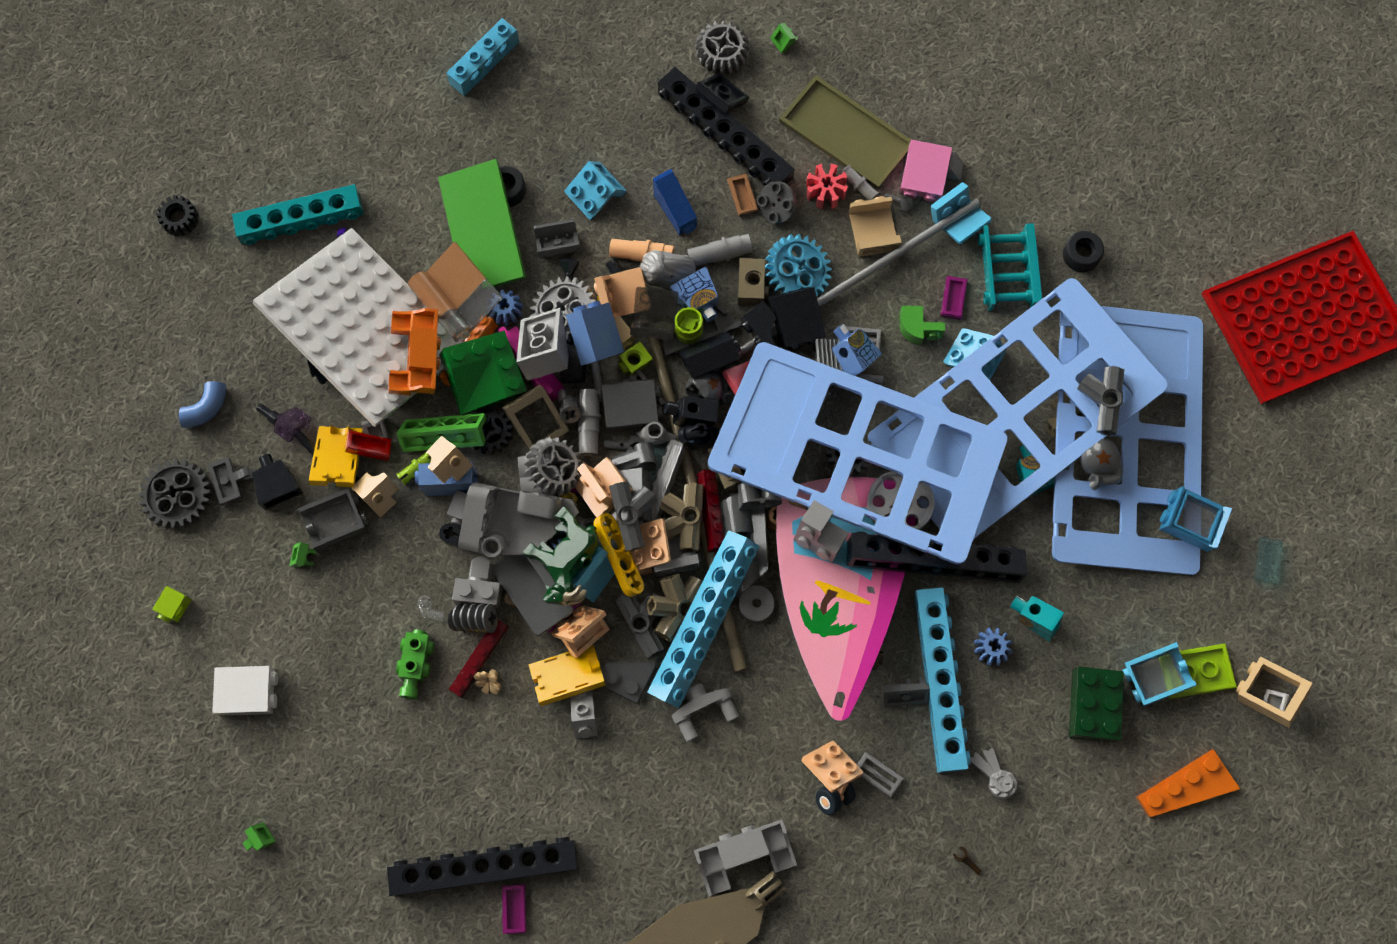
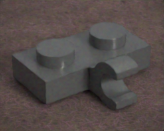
M229 457L208 464L219 504L224 506L243 499L238 482L253 479L252 470L245 467L235 472L232 460Z

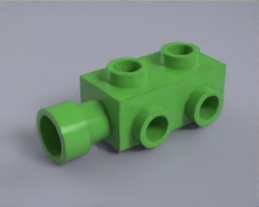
M413 630V633L406 632L405 638L401 640L400 651H402V657L396 665L398 677L404 680L403 687L400 688L399 693L401 698L417 699L419 691L417 689L418 682H424V677H429L430 664H427L428 655H433L434 642L431 641V637L427 635V632L423 630ZM419 641V645L416 648H412V643ZM410 663L415 664V667L412 670H408V666Z

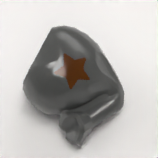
M709 371L695 378L690 377L685 387L687 396L719 401V403L720 401L722 403L733 402L735 394L730 390V386L722 375L723 372Z
M1101 439L1080 457L1082 469L1085 473L1091 475L1089 477V486L1094 491L1105 485L1120 483L1123 476L1121 456L1117 446L1109 439Z

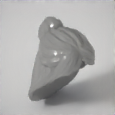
M652 250L646 253L640 264L646 283L663 288L671 293V285L696 272L694 260L690 256Z

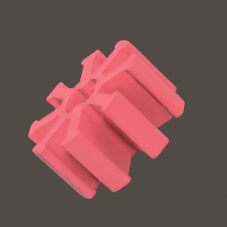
M819 164L816 166L815 176L811 175V173L807 176L806 197L808 201L817 197L816 207L819 209H823L824 200L827 198L831 204V209L836 208L839 197L845 200L848 189L846 185L847 175L843 172L841 175L836 176L837 165L831 164L829 174H825L822 168L823 165Z

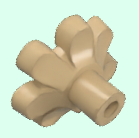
M491 669L489 673L484 671L481 673L477 672L474 675L476 679L474 685L483 687L481 690L483 693L488 694L491 691V693L496 695L501 689V684L497 682L498 672Z

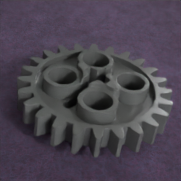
M174 459L172 465L166 460L165 467L157 464V472L150 470L151 478L144 477L148 483L147 485H140L145 492L139 493L138 496L144 499L139 504L145 507L142 512L148 515L147 518L150 521L155 520L154 524L157 526L163 525L165 529H168L171 525L174 530H177L180 524L185 529L187 526L186 522L189 521L194 525L193 518L202 519L200 512L208 511L204 505L211 504L207 496H211L213 493L207 489L212 484L206 482L209 477L203 474L204 470L200 467L197 468L195 463L192 462L189 465V462L185 459L182 463ZM188 477L187 482L180 485L181 480ZM166 483V488L163 491H159L160 486ZM193 497L192 502L189 505H185L186 500ZM171 503V508L164 512L165 506Z

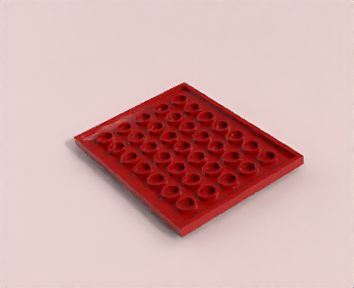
M1354 231L1206 289L1201 293L1261 405L1397 349V306Z

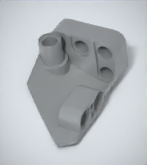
M474 483L470 485L466 496L458 548L483 553L488 557L524 555L522 552L531 542L539 548V544L542 541L544 543L557 533L554 527L560 521L555 518V515L563 506L567 507L574 516L579 513V510L572 499L527 490L515 491ZM490 540L498 543V551L490 548Z

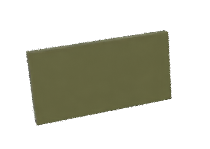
M817 75L814 76L779 118L780 123L844 167L850 165L861 177L864 176L867 179V183L876 189L881 187L907 155L911 141L910 138Z

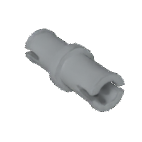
M850 165L846 166L840 173L841 175L845 172L847 181L853 185V189L855 191L858 190L867 200H873L878 196L879 192L867 183V179L864 176L861 177Z

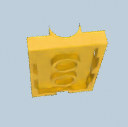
M332 424L331 427L319 426L309 475L310 485L328 486V482L336 483V487H354L360 455L345 452L346 438L349 430L363 433V428H349L348 425L347 428L340 429Z
M593 644L577 658L573 657L568 651L528 664L534 684L538 683L539 685L535 687L540 706L606 685Z

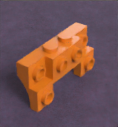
M423 308L415 311H392L391 334L408 336L407 371L390 370L388 394L409 396L411 392L434 394L436 370L440 368V357H436L437 350H440L441 337H437L438 309Z

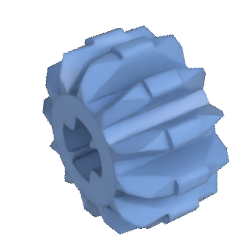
M501 290V295L493 292L494 299H488L487 301L489 306L486 310L490 314L489 317L496 320L497 325L504 321L505 326L508 327L509 320L516 323V317H521L522 313L520 310L523 308L522 303L519 302V296H513L511 290L507 294H505L504 290Z
M987 628L986 634L980 632L978 634L980 639L974 641V644L979 646L974 650V653H982L978 660L982 661L987 658V666H990L993 661L996 666H999L1001 660L1004 662L1008 660L1006 654L1013 652L1012 649L1007 647L1012 644V641H1005L1008 634L1005 632L999 635V628H996L994 633L991 628ZM992 642H994L995 647L998 648L994 652L992 651V647L989 646Z

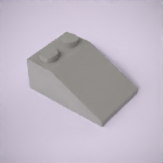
M561 308L522 319L520 322L516 363L526 379L541 378L542 376L568 369L569 353Z

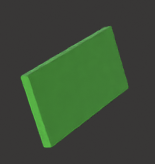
M493 159L438 177L452 241L461 247L487 278L479 292L525 279L526 275L499 161Z

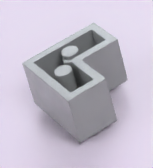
M814 500L801 519L793 540L800 547L816 553L819 558L833 562L845 543L849 532L829 522L834 511Z

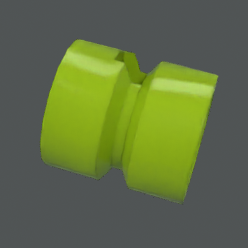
M683 308L675 316V332L679 341L685 344H693L702 337L703 318L701 313L695 308Z

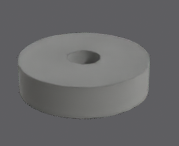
M751 586L739 598V610L749 621H764L773 612L774 597L765 587ZM758 600L761 605L760 607H754L752 602Z

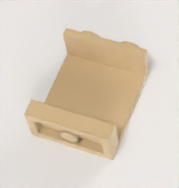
M879 196L873 200L865 201L860 199L850 203L849 216L858 257L892 252L901 246L900 235H896L890 209L892 197L885 198L884 196Z

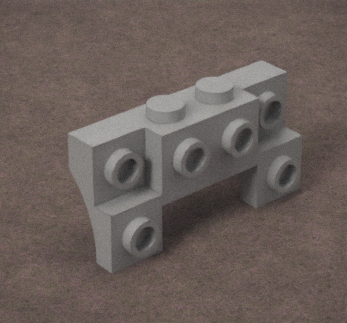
M782 819L755 828L754 824L741 829L742 833L733 836L732 832L719 836L720 841L694 850L708 896L731 889L725 870L769 855L775 873L797 865Z

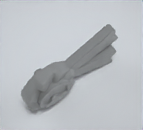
M991 748L989 751L983 750L982 754L985 760L975 752L974 757L970 758L971 764L990 778L988 787L991 793L1000 799H1008L1013 796L1017 790L1018 782L1011 772L1000 769L994 749Z

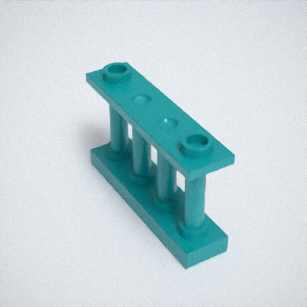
M1034 223L1025 224L1020 234L989 235L988 225H984L981 233H978V246H982L986 292L983 294L984 305H988V311H993L996 302L1026 301V303H1030L1031 308L1042 299ZM1020 242L1024 246L1022 253L991 254L990 243ZM1022 262V264L1026 265V270H1024V273L993 274L992 263ZM1024 281V283L1028 284L1026 292L995 294L994 282Z

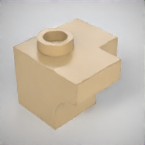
M442 436L426 452L431 457V463L428 466L429 470L442 483H445L450 477L458 482L473 466L455 445Z
M384 472L378 476H371L366 473L355 483L354 487H351L380 518L397 503L391 496L399 488Z

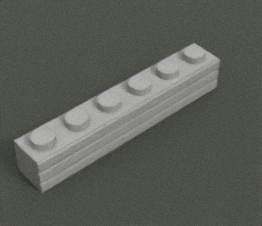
M671 440L667 444L666 455L662 458L661 468L657 471V479L652 485V493L658 499L652 505V521L661 518L663 512L659 509L661 501L671 491L687 447L675 440Z

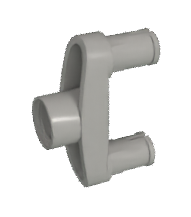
M698 684L688 689L685 695L689 703L671 716L675 725L678 724L686 742H689L698 737L690 719L691 715L701 711V708L719 704L727 722L738 718L739 714L731 700L732 695L728 688L707 693L703 684Z

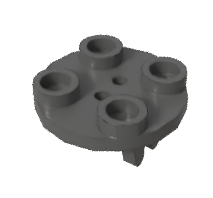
M781 181L770 182L765 185L757 197V204L760 206L763 216L770 223H784L795 212L796 197L788 184Z

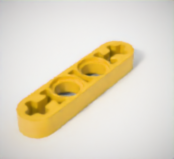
M609 513L598 516L594 520V526L597 528L596 533L604 550L608 553V560L623 593L628 597H634L643 592L644 589L640 573L630 551H625L621 532L615 518ZM611 539L617 543V550L612 547ZM620 560L626 563L627 570L622 569Z

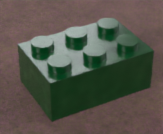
M1081 666L1072 670L1069 738L1113 743L1121 740L1124 671Z

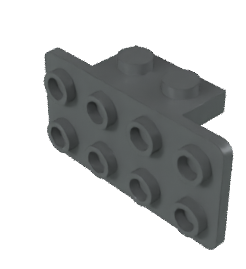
M508 555L492 566V572L535 635L541 636L573 613V608L571 605L562 606L544 602L543 596L547 592L545 586L547 585L552 588V585L556 583L543 563L537 559H530L525 555Z

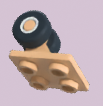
M834 741L803 756L801 761L825 786L816 793V803L823 813L833 815L841 809L842 801L848 806L855 800L856 792L850 782L862 776L863 771Z

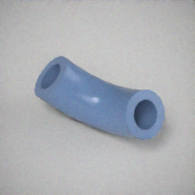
M217 381L205 383L203 396L200 401L195 405L180 408L179 422L181 427L192 428L204 425L214 418L224 404L226 384Z

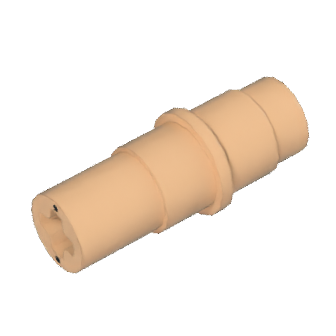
M611 239L609 256L642 262L643 256L652 250L675 254V247L663 243H654L651 240L628 241Z

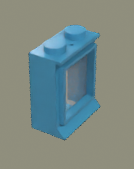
M1184 486L1173 490L1167 499L1169 503L1167 510L1160 517L1161 526L1159 530L1206 552L1218 548L1232 508L1219 505L1185 489Z

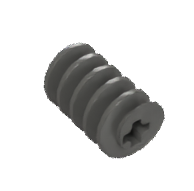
M458 603L448 614V626L453 631L494 633L498 625L496 608L493 604L471 605L468 603Z

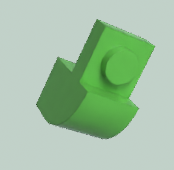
M923 306L901 307L899 313L900 330L909 342L921 345L924 337L927 340H938L943 337L945 323L923 322Z

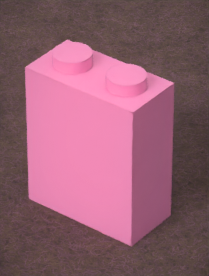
M911 140L900 193H903L905 197H924V200L928 202H936L942 198L952 147Z

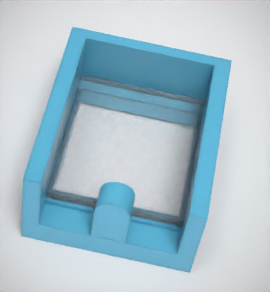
M1177 642L1125 662L1126 668L1122 671H1124L1127 682H1133L1135 690L1132 693L1137 704L1142 702L1143 707L1196 687V683L1192 680L1188 671V666L1180 654Z

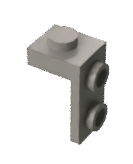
M593 690L570 697L571 719L575 739L598 736L594 714Z

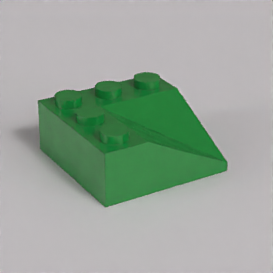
M505 330L443 348L439 354L461 415L518 398L527 391Z

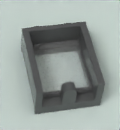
M349 488L298 508L306 523L307 532L312 538L313 548L317 553L367 532L365 528L368 525L364 512L359 513L357 506L361 504L356 493L352 494Z

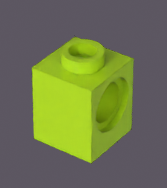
M638 342L619 355L620 363H618V366L624 374L628 373L632 376L637 371L651 364L653 358L643 344ZM635 356L640 362L637 365H632L628 362V358Z
M166 586L152 610L159 613L157 617L167 623L173 620L178 623L192 599Z

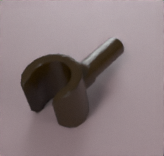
M959 846L958 848L965 855L959 858L953 853L954 859L958 862L963 861L979 875L982 870L967 856V850L963 846Z

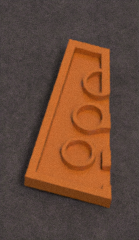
M1211 749L1136 798L1147 815L1153 817L1239 790L1240 788L1214 749Z

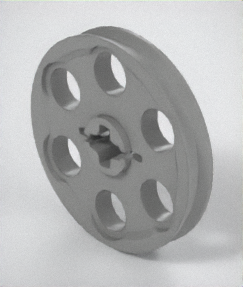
M890 471L877 478L868 494V511L884 517L890 515L891 507H893L903 480L901 474ZM885 480H892L896 486L891 490L886 489L883 482ZM924 483L917 485L918 487L906 518L914 516L918 519L916 526H910L918 530L924 528L929 522L935 503L932 489ZM880 497L884 500L885 504L882 507H876L872 500ZM925 498L929 502V506L927 508H920L917 505V500Z

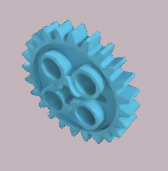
M790 234L787 239L782 237L768 251L770 254L766 257V260L769 263L765 265L766 269H770L766 276L773 278L769 284L777 285L775 292L781 289L782 293L811 286L815 287L816 296L823 293L824 289L829 285L826 281L831 279V276L827 273L832 271V268L827 267L831 260H825L824 258L828 253L820 252L822 245L816 247L815 239L810 243L808 242V236L802 240L800 234L795 238ZM782 267L788 271V274L783 271ZM800 279L805 282V285L800 282Z

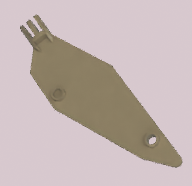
M772 871L751 888L677 905L627 944H747L759 933L764 907L787 891L785 886H782L764 899L765 896L782 883L778 878L762 890H758L776 876L775 872Z

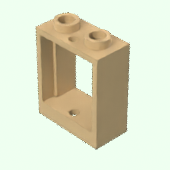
M1260 656L1257 663L1253 661L1247 671L1249 674L1247 680H1242L1236 689L1238 701L1290 728L1312 691L1313 683ZM1262 669L1299 687L1284 712L1248 693Z

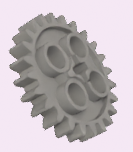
M566 276L563 282L558 277L556 284L552 280L550 281L549 288L543 285V293L537 291L539 299L532 300L536 306L530 307L534 312L530 317L547 312L550 308H553L552 310L561 308L563 322H565L566 341L571 343L572 334L566 315L574 313L573 308L586 305V308H588L587 304L596 302L594 300L596 295L584 281L579 282L577 278H574L571 282L570 278Z

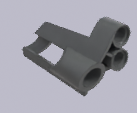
M745 483L738 485V494L732 495L720 503L724 538L728 531L739 535L741 533H749L750 540L759 545L753 563L750 565L733 599L734 602L769 569L766 509L782 504L781 497Z

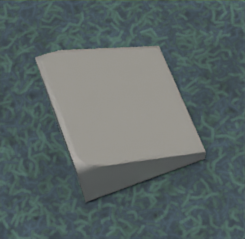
M952 151L946 178L961 180L963 161L955 151Z
M368 420L362 422L361 425L365 434L389 438L384 420L375 427Z
M1266 689L1263 701L1284 712L1292 698L1289 694Z

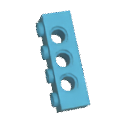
M501 18L446 72L450 85L465 96L519 43L517 29Z

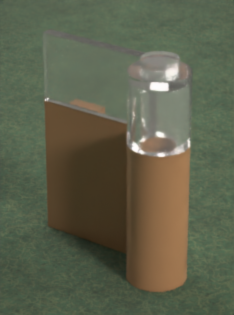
M456 242L451 244L427 272H418L408 281V286L426 308L438 309V322L455 342L466 341L471 335L470 332L503 298Z

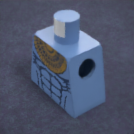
M706 267L670 286L672 297L682 308H695L703 315L707 322L717 317L713 307L718 305V294Z
M842 324L833 331L840 342L832 348V351L846 373L854 376L859 374L882 354L862 329H857L850 333L847 327Z

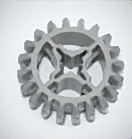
M724 20L719 25L715 21L713 27L707 24L706 30L702 29L700 35H698L697 43L695 44L696 56L700 59L701 65L705 64L706 70L712 67L713 73L718 69L721 74L724 73V70L731 74L732 68L738 71L739 65L744 66L745 59L749 57V38L745 36L744 30L740 31L739 25L733 27L732 21L728 25L725 24ZM729 39L734 40L737 43V45H735V43L731 42ZM708 49H711V51L714 52V53L716 54V56H714L713 54H711V53L708 51Z
M548 437L545 440H539L530 447V451L525 456L527 460L524 462V465L528 467L525 473L531 475L528 481L535 482L534 488L540 487L541 493L547 491L548 495L556 494L561 496L563 493H569L571 489L577 486V482L581 477L577 468H579L582 460L576 458L579 452L574 453L572 451L574 445L568 447L566 446V440L560 443L558 437L553 440ZM544 453V463L541 465L540 458L541 454ZM566 469L567 474L565 480L563 481V470Z

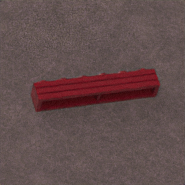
M703 469L697 474L698 484L704 485L702 513L707 551L718 552L724 540V531L716 474L712 470Z
M498 620L494 633H485L450 686L449 690L463 698L475 680L474 675L480 672L509 628L508 625Z

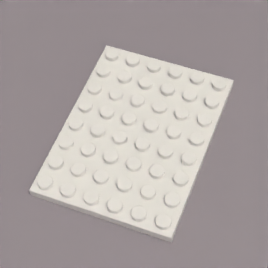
M352 228L253 300V304L374 427L416 394V392H411L410 396L388 394L390 370L407 371L408 336L391 334L392 311H415L426 308V306L408 284ZM438 322L437 337H441L440 350H437L436 357H440L439 354L443 348L464 342L446 322ZM441 359L440 368L436 370V377L444 370Z

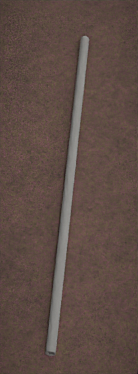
M979 200L971 201L817 298L819 307L981 206ZM775 325L772 327V337L777 334ZM755 338L740 347L741 351L738 352L740 357L756 347L754 343ZM726 364V365H724V366H721V367H719V368H717V369H714V370H712V371H719L720 369L724 368V367L727 366L728 364Z

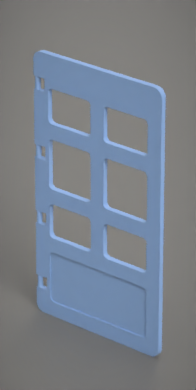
M1067 279L1049 295L1002 329L992 339H989L949 370L939 380H936L914 397L915 399L950 411L942 402V399L963 382L969 381L998 415L988 426L1003 432L1007 430L1012 431L1040 464L1038 470L1017 486H1013L1002 472L997 469L974 539L1080 458L1086 450L1108 436L1096 432L1099 406L1077 390L1079 383L1075 378L1097 360H1103L1108 367L1117 366L1125 369L1123 384L1132 393V397L1120 405L1117 428L1167 389L1166 379L1076 279ZM1057 296L1060 302L1051 308L1047 302ZM1055 311H1060L1089 344L1087 349L1065 365L1059 362L1033 331V328ZM1004 337L1008 342L998 349L994 343ZM1019 341L1049 374V378L1016 404L1011 405L981 369L1015 342ZM951 377L955 383L945 390L941 384ZM1062 390L1090 421L1092 428L1060 453L1054 455L1026 424L1024 417L1057 391ZM898 410L870 431L868 441H871V446L905 459H910L924 421L920 417ZM898 418L902 424L892 431L888 425ZM940 426L929 452L926 466L947 475L958 477L971 443V437ZM930 486L935 501L930 519L940 530L951 494ZM925 498L917 500L921 508L929 506V502Z
M1101 306L1166 379L1167 389L1164 393L1183 395L1185 397V427L1141 423L1139 421V412L1118 427L1116 435L1110 436L1120 437L1122 441L1121 461L1123 476L1119 485H1105L1094 491L1089 486V481L1074 479V462L1068 466V470L1064 469L1054 477L1052 557L1060 563L1194 575L1200 569V548L1185 541L1140 537L1136 533L1137 504L1168 506L1167 499L1173 491L1140 487L1138 485L1139 439L1183 444L1185 447L1184 487L1201 496L1203 322L1195 316ZM1060 312L1058 360L1061 364L1065 365L1087 349L1089 344ZM1066 328H1072V339L1065 338ZM1097 360L1075 379L1080 384L1090 373L1103 382L1104 369L1108 366L1103 360ZM1124 384L1122 386V404L1132 397V393ZM1062 390L1058 391L1055 455L1075 441L1076 432L1086 433L1092 428V424L1086 417L1076 415V405L1071 399L1070 404L1063 403L1064 391ZM1073 497L1118 501L1120 503L1119 534L1074 530L1072 528ZM1185 501L1183 506V527L1200 535L1201 507ZM1059 524L1066 525L1065 537L1059 536Z
M761 342L756 346L709 456L708 467L716 473L740 480L745 484L789 501L800 503L808 508L815 500L834 511L832 517L873 531L875 534L922 552L933 554L948 562L962 564L968 556L1007 443V435L996 428L769 343ZM831 385L859 394L862 397L847 435L836 433L815 423L828 388ZM877 403H883L923 419L924 423L910 459L902 458L863 442ZM940 426L971 437V443L958 477L947 475L926 466L929 452ZM808 441H814L840 452V457L828 488L824 493L793 481V476ZM856 459L864 460L902 475L903 480L888 517L873 513L841 499ZM733 466L746 470L744 476L732 472ZM919 483L930 485L951 494V499L937 536L905 524V518ZM798 491L811 495L810 500L797 497ZM866 516L877 520L875 526L862 522L863 517ZM930 541L942 545L941 551L928 547Z

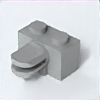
M483 556L474 558L470 566L469 579L455 578L452 601L455 604H493L496 609H500L503 587L498 582H490L492 564L489 559Z

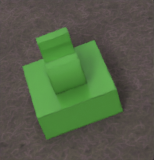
M785 23L779 24L770 37L780 53L788 51L790 46L794 45L798 39L791 32L792 29L788 28Z
M299 542L295 544L289 566L295 568L313 566L314 562L307 560V554L315 555L316 550L308 549L309 544Z
M263 822L250 826L245 831L248 839L242 844L247 851L252 847L258 851L271 846L276 841Z

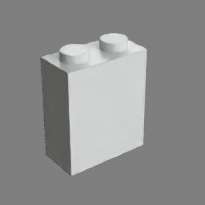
M271 666L216 667L214 671L212 713L218 716L273 714V708L277 707L274 685L278 684V673Z

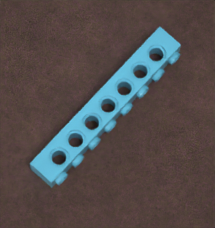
M731 531L727 532L647 693L677 708L680 707L759 549V545L747 537Z
M943 588L916 590L914 599L925 683L930 688L928 706L937 773L965 771L968 769V765L971 764L969 751L965 750L964 743L967 742L968 738L966 728H962L961 719H964L963 705H959L958 696H961L960 683H956L955 674H958V664L956 660H953L952 651H955L954 638H950L949 629H952L951 616H947L946 607H949L948 594H944ZM928 609H937L939 612V617H931L928 613ZM931 631H940L942 634V639H934L931 635ZM934 653H943L945 656V661H936L934 658ZM938 674H943L947 677V685H942L938 682ZM945 696L950 699L951 706L949 708L941 705V697ZM945 719H949L954 723L952 731L944 728L943 721ZM948 742L956 744L957 752L955 754L947 751L946 745Z

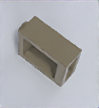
M541 385L536 386L502 407L529 451L530 447L534 444H532L515 413L542 397L560 427L542 439L545 440L550 437L553 440L558 437L560 441L566 437L565 433L569 431Z

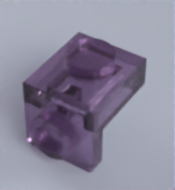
M297 407L291 408L278 414L274 432L287 442H291L295 432L310 425L312 418Z

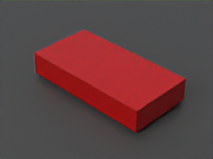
M349 430L346 438L345 452L388 461L392 439Z

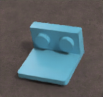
M588 161L564 190L565 194L588 219H593L611 197H622L627 191L601 162Z
M962 182L931 205L932 220L935 224L971 202L969 188L965 183ZM978 207L944 228L943 231L958 244H962L981 230L984 225H988L991 222V217Z
M962 328L945 357L944 364L955 367L994 336ZM1000 339L994 343L998 349L1003 346ZM1006 350L981 369L989 380H991Z
M598 547L591 564L586 568H582L574 576L573 587L576 589L578 585H581V591L583 589L587 591L586 598L591 602L596 600L615 574L608 560V553L601 547Z

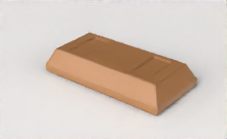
M743 174L728 178L727 181L738 216L758 211L748 175Z

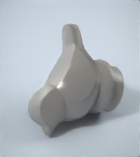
M651 422L643 427L641 431L636 432V435L644 442H650L653 445L663 444L671 440L676 441V435L667 432L663 425L658 422Z

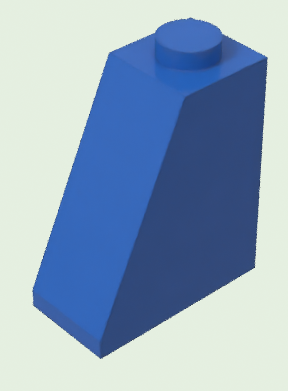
M669 169L653 178L654 197L679 235L683 233L689 234L697 226V216L672 169Z

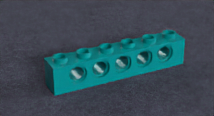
M353 184L232 214L236 237L240 243L252 245L258 240H273L279 235H293L299 230H313L323 224L334 225L340 220H354L360 215H364L358 189ZM344 204L341 208L336 209L338 205ZM323 209L321 213L316 214L318 210ZM303 214L300 218L295 219L297 215ZM282 219L280 223L275 224L277 220ZM261 224L259 228L254 229L255 226Z

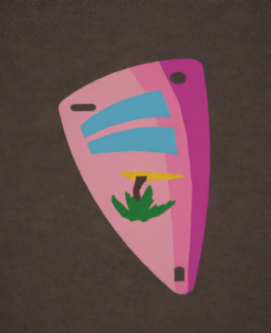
M848 477L841 499L868 510V494L877 478ZM831 478L810 481L800 485L824 493L828 488ZM885 480L883 482L886 489L891 490L896 486L894 481ZM801 491L797 493V497L810 500L811 495ZM880 497L872 500L876 507H882L885 504L884 500ZM782 498V504L777 506L776 537L780 578L788 616L801 656L824 706L833 719L842 721L850 716L876 661L897 603L905 572L847 567L846 542L850 535L855 532H865L870 535L878 534L831 517L829 522L849 532L833 562L823 560L813 551L800 547L793 539L807 510L789 504L787 499ZM863 517L862 522L875 526L871 518ZM907 517V524L915 526L916 517ZM868 547L871 552H875L872 548ZM890 549L893 554H897L894 550ZM867 587H873L875 594L868 593ZM837 692L845 694L842 708L833 705Z

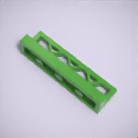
M485 413L408 419L404 420L397 432V437L403 452L429 450L441 436L457 448L484 446L486 439L482 427L487 418Z

